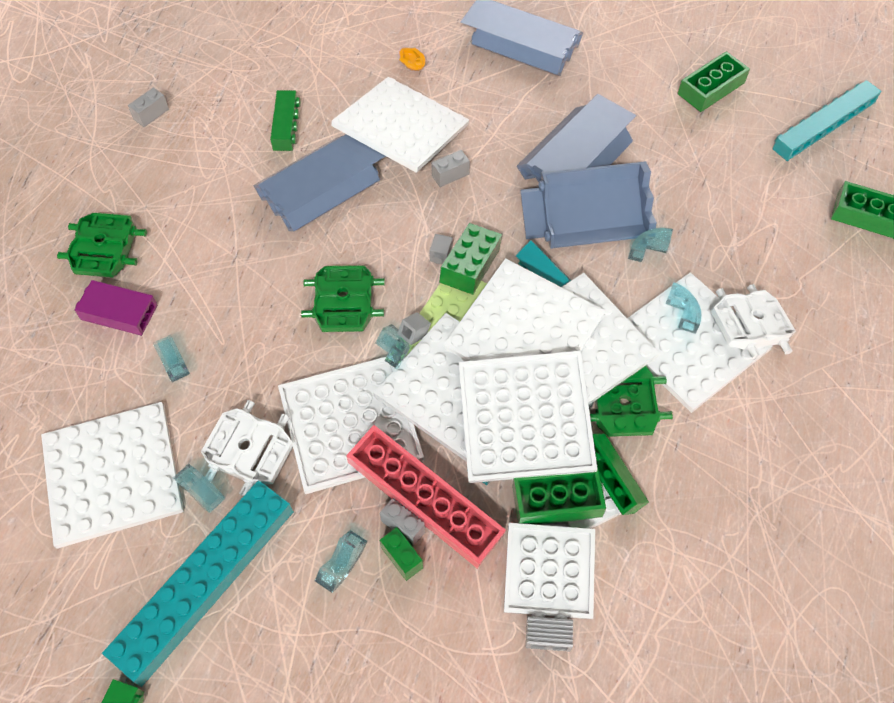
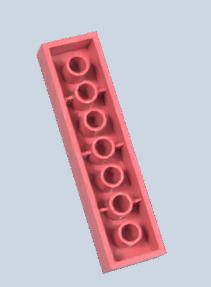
M375 425L346 455L348 463L391 499L395 498L398 504L405 506V509L411 511V514H414L415 517L418 516V519H421V522H424L430 531L477 569L504 536L506 530Z

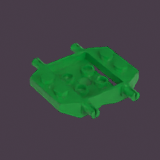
M91 213L81 217L78 224L69 223L68 230H75V238L70 243L67 252L58 251L57 258L67 259L71 270L76 275L113 278L125 265L137 266V258L127 257L134 236L146 237L147 230L137 229L134 226L132 217L128 215ZM101 238H105L102 242H97ZM79 254L113 256V258L79 256Z
M365 265L324 266L316 273L314 279L303 280L304 287L315 286L313 309L301 310V318H315L322 332H363L371 318L384 317V309H373L371 305L372 286H385V278H374ZM340 292H347V293H348V294H347L346 296H344V297L338 296V294H339ZM349 309L351 311H354L356 309H361V312H324V310L336 311Z
M644 366L621 382H641V385L615 386L595 400L596 414H590L591 422H596L597 427L608 437L653 435L658 422L665 419H673L672 411H658L654 387L655 384H666V376L655 377L647 366ZM627 399L630 404L622 405L619 400Z

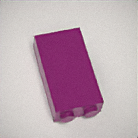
M91 280L90 284L85 288L80 301L77 302L74 311L80 320L142 336L158 305L153 295Z

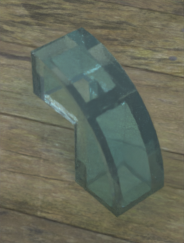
M655 228L642 233L633 242L628 259L642 262L646 249L667 253L673 229Z
M674 282L666 304L683 310L677 328L696 334L702 317L700 305L689 290Z
M391 324L382 329L375 344L388 352L385 361L395 369H398L405 359L410 346L408 342L397 334L399 329Z
M171 335L153 342L171 382L190 374Z
M187 464L173 477L177 484L209 513L225 499L221 492L190 464Z
M348 531L339 538L332 558L320 567L315 582L333 593L351 572L368 541L353 531Z

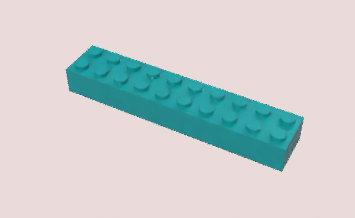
M258 480L101 654L134 683L143 687L294 513L290 503Z

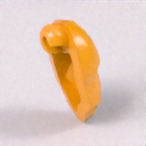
M402 48L400 50L399 60L406 65V68L413 71H419L424 68L425 57L422 52L416 48Z

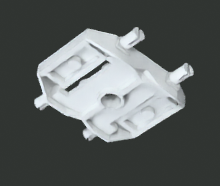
M754 284L747 287L750 293L746 295L738 293L726 295L723 288L716 291L720 301L713 307L711 314L728 345L747 349L753 360L760 357L756 349L758 347L779 344L785 355L793 351L788 341L796 330L773 295L766 290L758 291ZM731 306L734 307V309H735V311H736V315L734 314V312H733ZM737 317L742 321L744 325V330L741 324L739 323Z
M247 400L243 409L236 408L222 413L201 450L210 467L204 479L212 482L219 470L237 477L245 482L239 492L242 496L258 480L265 485L273 484L294 445L284 431V427L290 417L281 414L277 424L259 419L250 414L255 405L250 400ZM272 435L273 438L269 443L264 455L262 456L257 468L255 469V471H252L254 465L257 463V460L262 450L266 446L269 437ZM244 441H250V445L247 449H240V446Z

